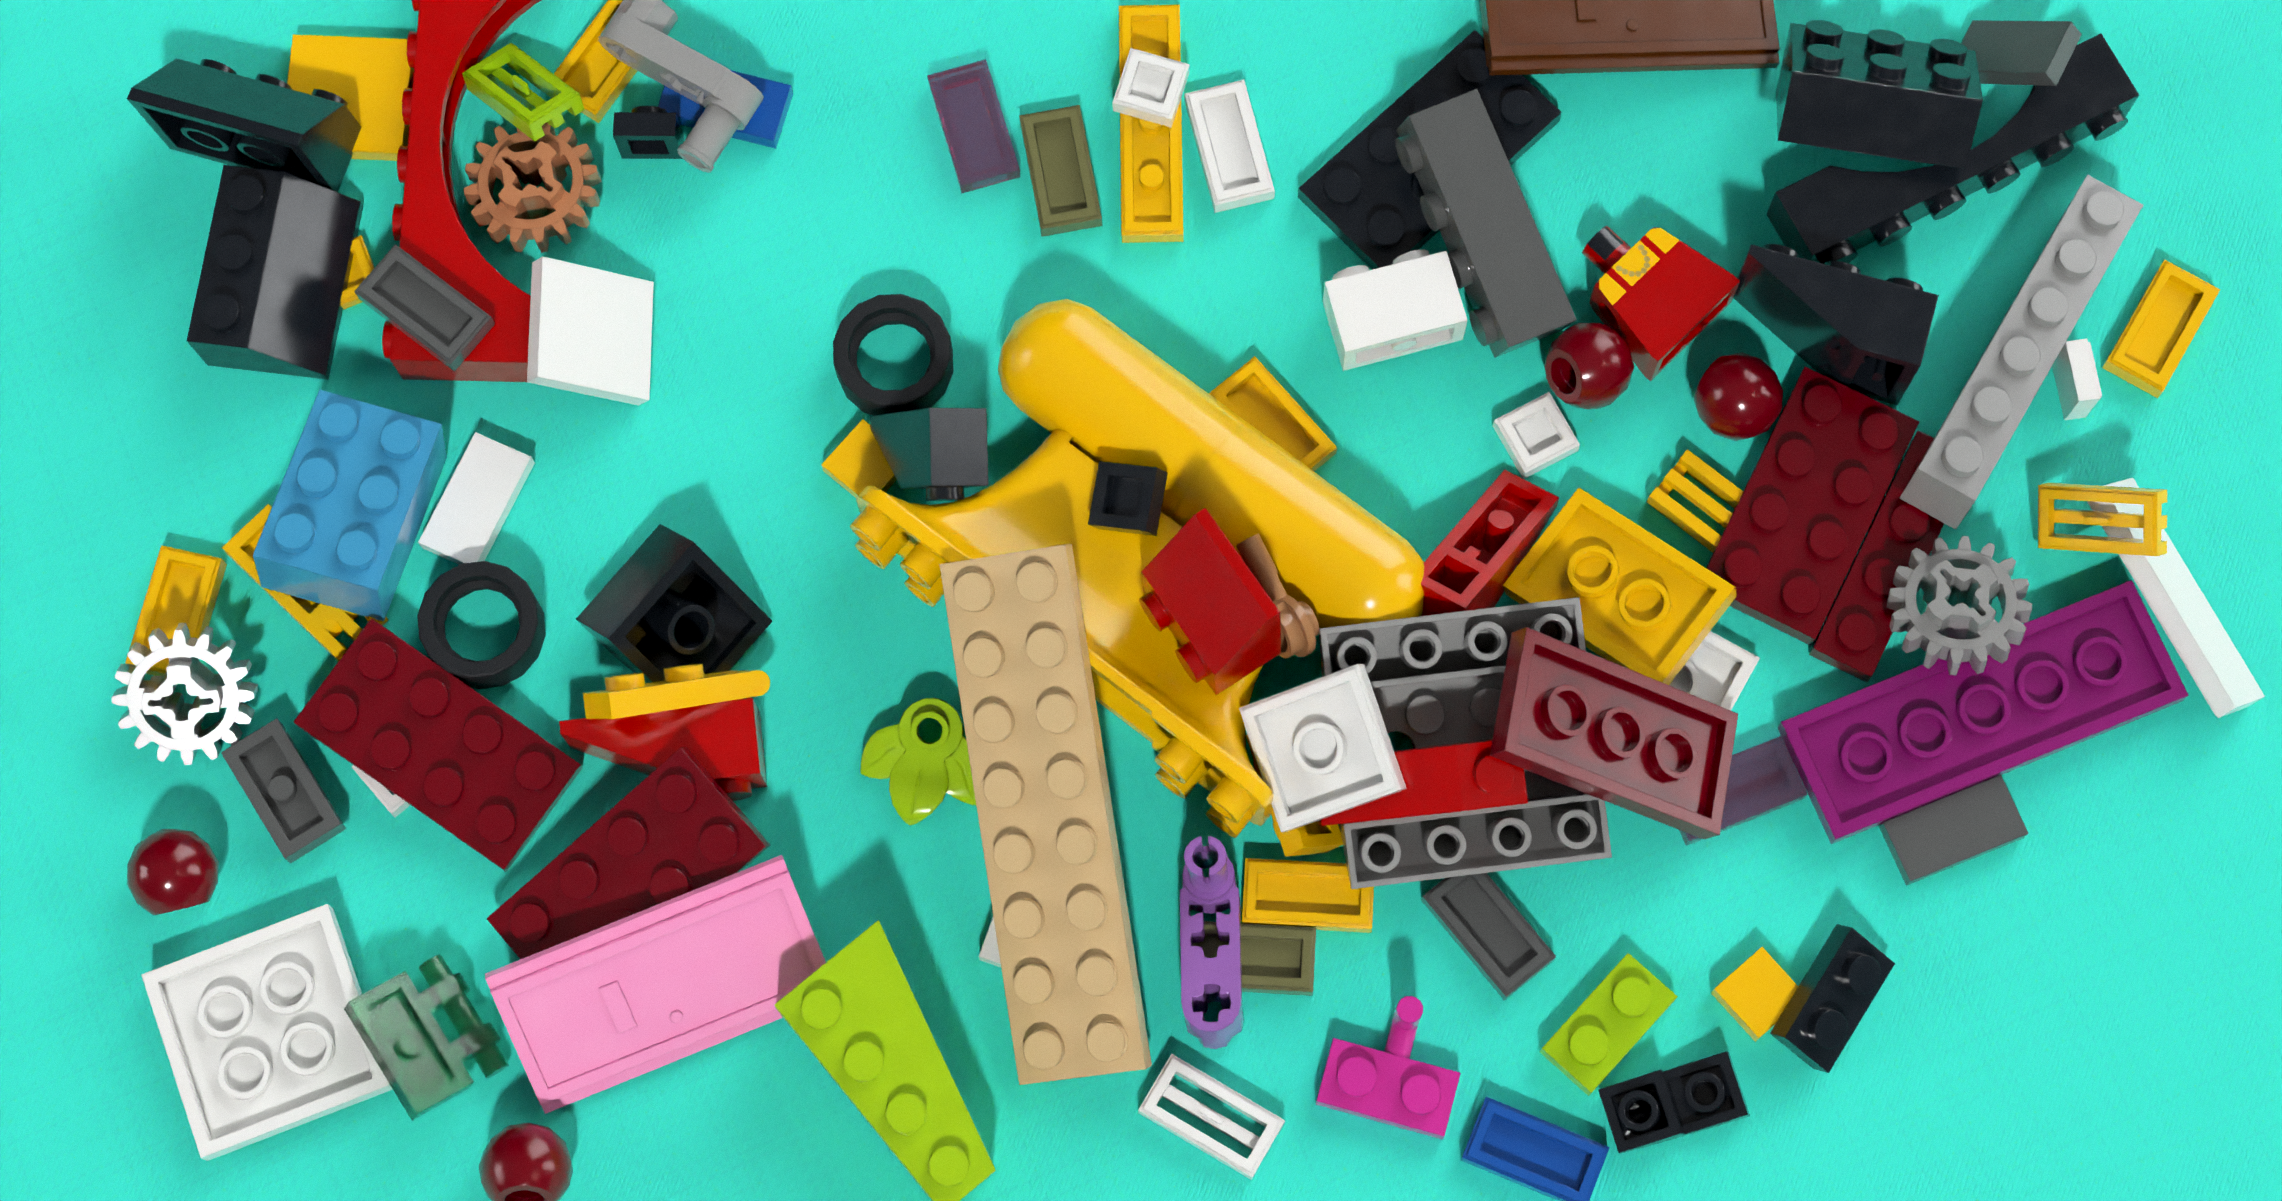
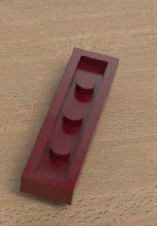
M1919 430L1907 449L1809 654L1865 682H1868L1872 677L1893 633L1889 625L1892 614L1896 611L1887 608V600L1890 589L1897 588L1893 584L1896 569L1898 566L1910 568L1909 560L1911 552L1915 548L1924 551L1929 556L1934 540L1938 538L1944 526L1943 522L1900 499L1901 494L1934 437Z

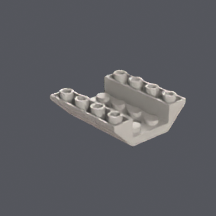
M1580 597L1320 628L1322 677L1356 664H1364L1387 732L1397 731L1406 735L1411 740L1413 748L1493 739L1512 632L1528 627L1586 651ZM1524 769L1528 803L1339 824L1351 889L1612 858L1605 801Z

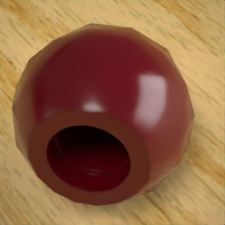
M1578 323L1567 328L1551 343L1545 362L1546 378L1555 395L1566 404L1581 409H1599L1612 404L1628 389L1634 369L1629 344L1613 328L1601 323Z
M1743 352L1722 355L1717 358L1704 373L1694 395V403L1703 423L1713 434L1733 441L1756 437L1768 431L1782 410L1783 389L1775 371L1764 360Z
M161 829L135 846L127 864V886L137 904L152 915L200 905L211 900L218 883L219 862L209 844L193 831Z
M528 1122L509 1125L491 1138L483 1151L479 1172L485 1193L491 1201H559L570 1185L573 1167L565 1141L551 1128Z

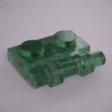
M441 954L430 958L419 966L420 972L430 986L422 992H418L407 972L404 971L352 999L344 1008L412 1121L470 1088L474 1081L464 1067V1061L474 1058L486 1079L498 1074L509 1066L497 1046V1043L501 1040L500 1036L491 1022L486 1024L482 1022L466 996L470 988L461 973L453 974ZM444 1009L460 1038L450 1043L432 1015V1012Z

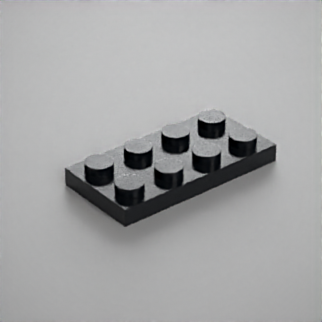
M1476 30L1469 34L1298 188V198L1372 270L1392 265L1393 260L1398 256L1410 251L1419 250L1440 231H1433L1426 222L1420 205V197L1424 193L1415 172L1409 174L1402 166L1395 145L1396 139L1399 138L1397 129L1408 116L1477 89L1510 166L1560 121L1562 112L1523 75H1489V69L1486 65L1484 38Z

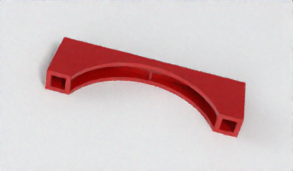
M412 0L414 11H419L417 31H409L407 37V61L409 67L414 68L413 88H405L402 96V116L404 124L409 125L408 146L401 145L397 155L398 178L400 183H405L403 204L396 203L393 208V236L395 241H400L399 247L490 315L495 325L454 372L389 321H386L382 335L384 357L391 360L403 380L527 382L531 295L523 292L505 279L491 266L466 234L454 196L452 144L455 123L462 99L467 90L462 73L482 61L498 37L518 17L541 0Z

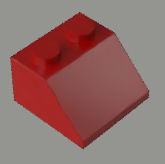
M1203 508L1189 519L1141 571L1145 595L1139 598V602L1148 619L1159 632L1168 627L1181 647L1176 649L1175 653L1189 677L1195 683L1205 679L1215 695L1281 654L1280 611L1207 509Z

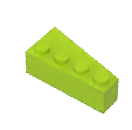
M879 920L774 1004L776 1010L931 1201H960L996 1171Z

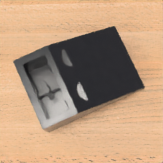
M1751 244L1737 277L1740 283L1733 298L1818 373L1872 399L1898 405L1921 366L1939 295L1923 291V287L1920 284L1908 279L1889 278L1884 281L1862 275L1857 267L1846 262L1828 261L1822 264L1800 258L1795 250L1783 245L1766 244L1759 247Z

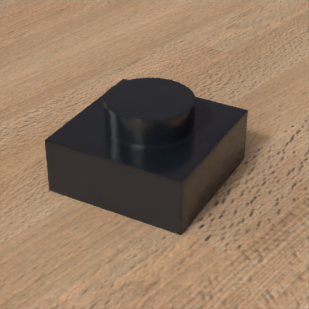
M639 106L633 108L631 112H614L613 137L622 159H683L678 154L679 151L677 149L684 142V134L676 113H668L665 109L656 106Z
M1099 461L1088 525L1101 530L1157 536L1168 472L1157 467Z

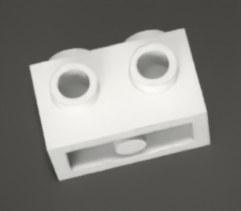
M1428 250L1410 251L1395 258L1392 265L1369 270V267L1366 265L1352 266L1333 275V280L1327 281L1324 284L1323 306L1343 371L1461 341L1464 338L1467 317L1447 251L1431 255Z

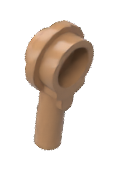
M1259 534L1240 542L1236 547L1243 561L1280 611L1281 654L1279 656L1289 658L1293 655L1305 657L1311 654L1316 648L1315 636L1319 634V624L1313 610L1304 601L1297 602L1296 599L1287 595L1277 576V568Z

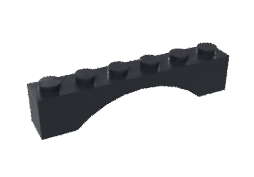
M2100 33L2076 45L2057 86L2033 85L2029 97L2019 112L1994 136L1971 149L1966 169L1933 165L1899 172L1857 171L1830 165L1775 192L1766 215L1784 246L1795 250L1800 258L1822 264L1828 261L1850 263L1858 255L1856 250L1874 241L1880 247L1889 245L1905 236L1912 229L1911 223L1929 214L1933 220L1944 218L1966 203V196L1982 188H1985L1988 194L1997 192L2014 182L2020 176L2019 170L2037 161L2041 167L2058 162L2073 151L2074 143L2090 135L2093 136L2095 141L2111 136L2128 123L2126 116L2137 100L2139 93Z

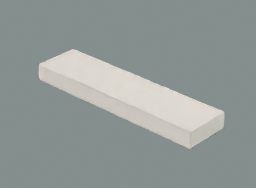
M2134 478L2103 485L2139 488ZM2087 501L2092 511L2144 514V505ZM2102 526L2108 537L2143 539V528ZM2164 529L2161 530V540L2167 541V554L2160 556L2119 554L2215 716L2220 718L2242 710L2265 697Z

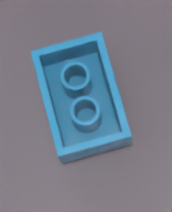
M319 389L253 553L261 587L362 616H369L384 622L447 458L442 424Z

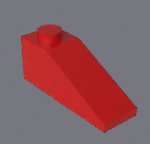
M1504 470L1423 562L1424 575L1421 586L1424 591L1422 616L1495 607L1504 593L1503 584L1532 548L1556 509L1559 497Z
M753 698L617 719L582 718L559 721L560 734L570 748L646 775H650L679 748L687 747L732 801L751 797L752 789L767 787L760 712Z
M1492 739L1396 750L1394 752L1407 789L1319 820V826L1528 803L1525 772L1523 768L1490 756Z

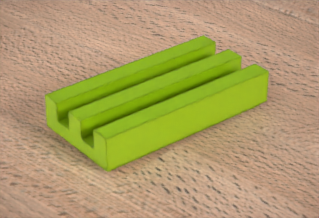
M513 43L507 44L462 73L467 89L533 141H537L545 136L542 125L548 123L554 129L565 123L562 112L567 110L576 116L585 110L580 94ZM507 63L509 67H511L513 70H515L517 73H519L521 76L527 79L530 83H532L534 86H536L538 89H540L542 92L548 95L551 99L546 102L535 92L529 89L528 84L525 81H523L517 75L512 76L510 73L504 70L502 66Z

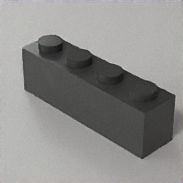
M1472 90L1408 116L1397 129L1399 138L1395 141L1397 154L1404 169L1409 174L1415 172L1424 193L1420 197L1423 215L1433 231L1440 230L1449 251L1447 254L1457 287L1459 289L1465 288L1474 309L1469 315L1470 322L1480 344L1483 346L1489 345L1494 358L1562 331L1576 321L1575 314L1478 90Z

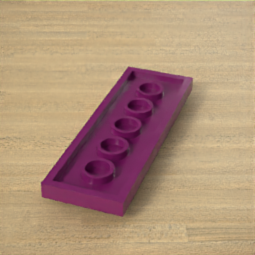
M2128 581L2024 623L2026 631L2021 644L2014 645L2009 643L2011 649L2004 663H2000L1990 655H1987V663L1983 673L1977 674L1971 667L1970 662H1961L1957 675H1949L1947 661L1938 658L1937 662L1929 669L1920 665L1782 721L1777 728L1830 843L1834 844L1866 831L1887 820L2170 707L2188 697L2189 695L2133 581Z

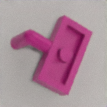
M1406 996L1397 1004L1384 1051L1333 1038L1316 1105L1443 1140L1461 1073L1410 1059L1418 1024L1423 1014V1005L1416 997Z

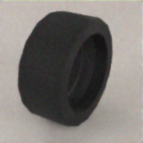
M903 294L877 295L857 304L841 321L833 340V364L846 397L864 413L877 416L931 408L945 394L953 375V349L950 335L941 316L924 301ZM903 324L915 328L925 337L930 348V363L925 375L917 383L902 390H881L873 387L862 377L857 367V351L861 341L871 331L885 325Z
M487 561L463 563L441 574L425 592L418 612L419 639L430 659L469 687L476 689L501 687L524 675L539 657L546 636L544 612L527 582L510 568ZM488 589L500 592L513 602L518 611L519 630L516 639L505 652L490 660L474 661L461 657L452 650L446 639L445 621L448 612L460 598L473 591Z

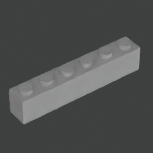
M2087 174L1901 494L1900 499L1953 529H1957L1979 496L2142 209L2143 204Z

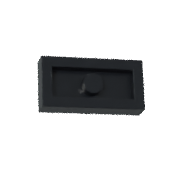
M1836 924L1770 1034L1813 1069L1829 1073L1895 963L1852 927Z

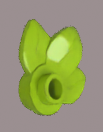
M924 698L914 702L904 711L899 724L877 730L865 744L861 758V774L876 779L890 778L889 791L892 804L906 824L914 825L929 816L943 801L946 793L964 803L976 805L967 741L963 737V722L958 711L947 701L939 698ZM933 718L941 724L942 735L937 742L930 743L921 738L919 725L924 719Z

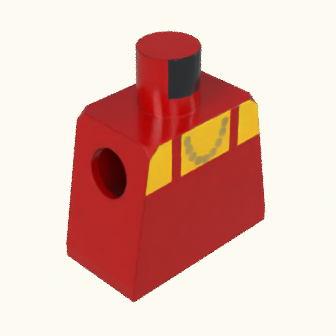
M1605 226L1591 238L1582 251V254L1604 273L1594 285L1589 303L1593 311L1604 325L1613 328L1629 344L1633 362L1649 381H1652L1732 302L1740 280L1733 274L1659 227L1650 229L1631 248L1613 230Z

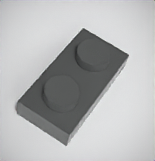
M277 718L221 752L283 857L289 863L296 861L346 829L284 725Z

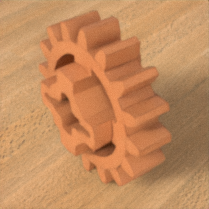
M548 123L542 125L545 136L537 141H533L518 128L517 133L509 135L506 130L498 126L494 128L498 143L491 147L488 144L478 142L475 146L483 161L481 164H466L465 171L469 179L475 184L463 188L464 195L470 205H476L471 213L478 226L481 227L489 224L487 231L495 243L498 244L509 234L510 242L516 252H522L528 240H535L539 250L543 253L548 251L549 237L557 235L567 245L572 242L567 229L571 224L574 223L583 228H587L590 225L583 208L584 206H599L600 198L597 191L591 186L602 182L596 165H589L594 160L587 143L576 146L578 140L574 130L570 127L565 128L556 136L555 129ZM568 165L572 170L573 177L570 193L561 184L567 176L565 168ZM496 177L504 185V188L498 194L500 199L498 205L495 204L493 196ZM519 180H520L521 182H523L524 184H527V183H530V184H528L527 186H525L524 189H523L522 186H521V184H520V182H519ZM543 181L546 189H544L541 186L537 188L536 186H538Z

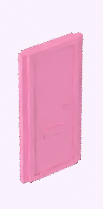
M780 855L485 973V979L544 1113L547 1114L783 1018L776 1010L774 1004L824 965L826 961L784 858Z

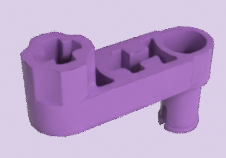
M1202 836L1189 842L1184 853L1183 888L1180 890L1181 1004L1188 1033L1198 1038L1203 1047L1218 1049L1226 1047L1232 1037L1242 1031L1244 1022L1242 1011L1240 894L1236 884L1233 864L1227 857L1224 845L1218 839L1208 836L1209 846H1203ZM1209 868V877H1204L1202 869ZM1230 909L1229 915L1221 913L1222 911ZM1192 910L1201 912L1190 916ZM1203 913H1216V927L1219 940L1229 942V945L1218 947L1217 957L1206 958L1202 947L1193 946V943L1202 942L1205 938ZM1210 1002L1221 1003L1222 1010L1219 1011L1218 1021H1205L1204 1014L1207 1012L1208 1003Z

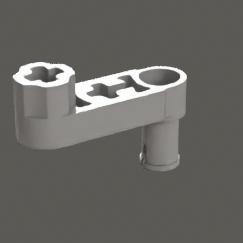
M623 0L600 34L598 41L616 59L705 108L677 151L690 165L703 172L710 173L714 168L713 165L735 131L745 129L762 103L764 96L752 83L668 36L677 22L678 16L662 0Z

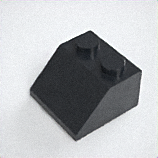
M661 524L576 618L590 634L632 672L644 673V681L646 683L665 681L664 669L676 666L703 664L704 674L730 671L772 622L693 541Z

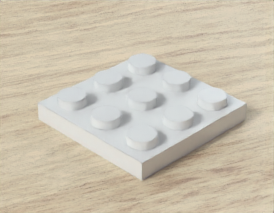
M329 904L322 905L141 974L200 1158L206 1161L394 1089L334 909Z

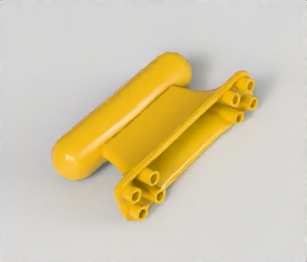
M1069 299L1040 303L1014 322L1001 347L998 373L1002 389L1020 411L1051 433L1048 438L1017 468L996 483L969 497L954 502L932 505L909 503L874 486L865 487L856 499L860 514L850 525L851 530L860 538L855 547L866 559L881 569H885L896 554L901 556L903 561L900 563V566L909 575L904 582L905 586L925 604L934 607L944 595L939 564L1072 544L1096 701L1152 743V749L1159 753L1154 759L1160 766L1155 776L1172 793L1185 799L1197 783L1208 790L1210 794L1206 800L1211 807L1206 812L1207 817L1226 834L1236 838L1249 821L1255 825L1262 826L1272 812L1271 804L1274 795L1250 763L1246 750L1245 725L1239 711L1240 707L1249 705L1256 680L1263 665L1215 695L1205 679L1195 683L1186 673L1176 656L1175 650L1180 648L1181 645L1170 629L1167 627L1159 632L1148 619L1140 605L1139 598L1145 595L1141 571L1194 514L1206 508L1239 555L1240 553L1236 547L1237 544L1256 534L1260 535L1277 568V576L1287 595L1296 599L1297 602L1304 601L1310 606L1317 618L1320 629L1422 616L1424 591L1421 582L1424 575V561L1405 538L1095 309ZM1099 461L1157 467L1168 472L1157 536L1101 530L1088 525Z

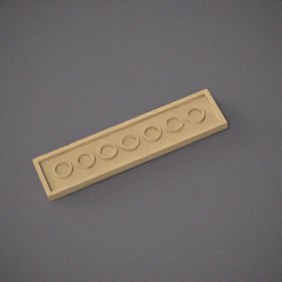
M1072 544L939 564L1019 1085L1145 1070L1152 1066Z

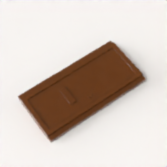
M1479 0L1486 65L1489 69V75L1777 68L1780 63L1778 54L1780 47L1773 0Z

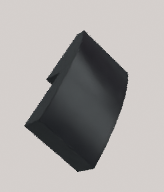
M1727 1051L1666 1071L1658 1070L1598 1089L1619 1154L1690 1135L1750 1116L1730 1053Z

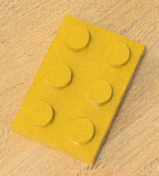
M1581 488L1575 491L1503 584L1505 594L1520 604L1580 597L1586 647L1608 661L1667 685H1670L1737 597L1735 586Z

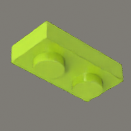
M1627 953L1542 1047L1540 1053L1585 1094L1590 1096L1678 996L1632 955Z

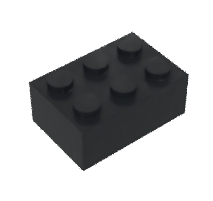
M1812 20L1807 22L1806 25L1790 23L1776 89L1778 141L1966 169L1983 102L1976 51L1968 50L1962 43L1949 39H1935L1928 44L1905 40L1902 35L1889 30L1877 29L1870 31L1868 34L1843 31L1839 25L1823 20Z

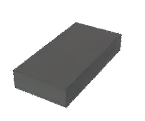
M1972 20L1961 43L1968 50L1976 51L1980 84L2057 86L2082 34L2071 21Z
M396 244L354 291L362 302L454 372L495 325L490 315Z
M2001 775L1887 820L1879 826L1906 886L2023 839L2029 834Z
M1487 873L1445 878L1422 896L1421 901L1504 1001L1556 958L1555 954Z

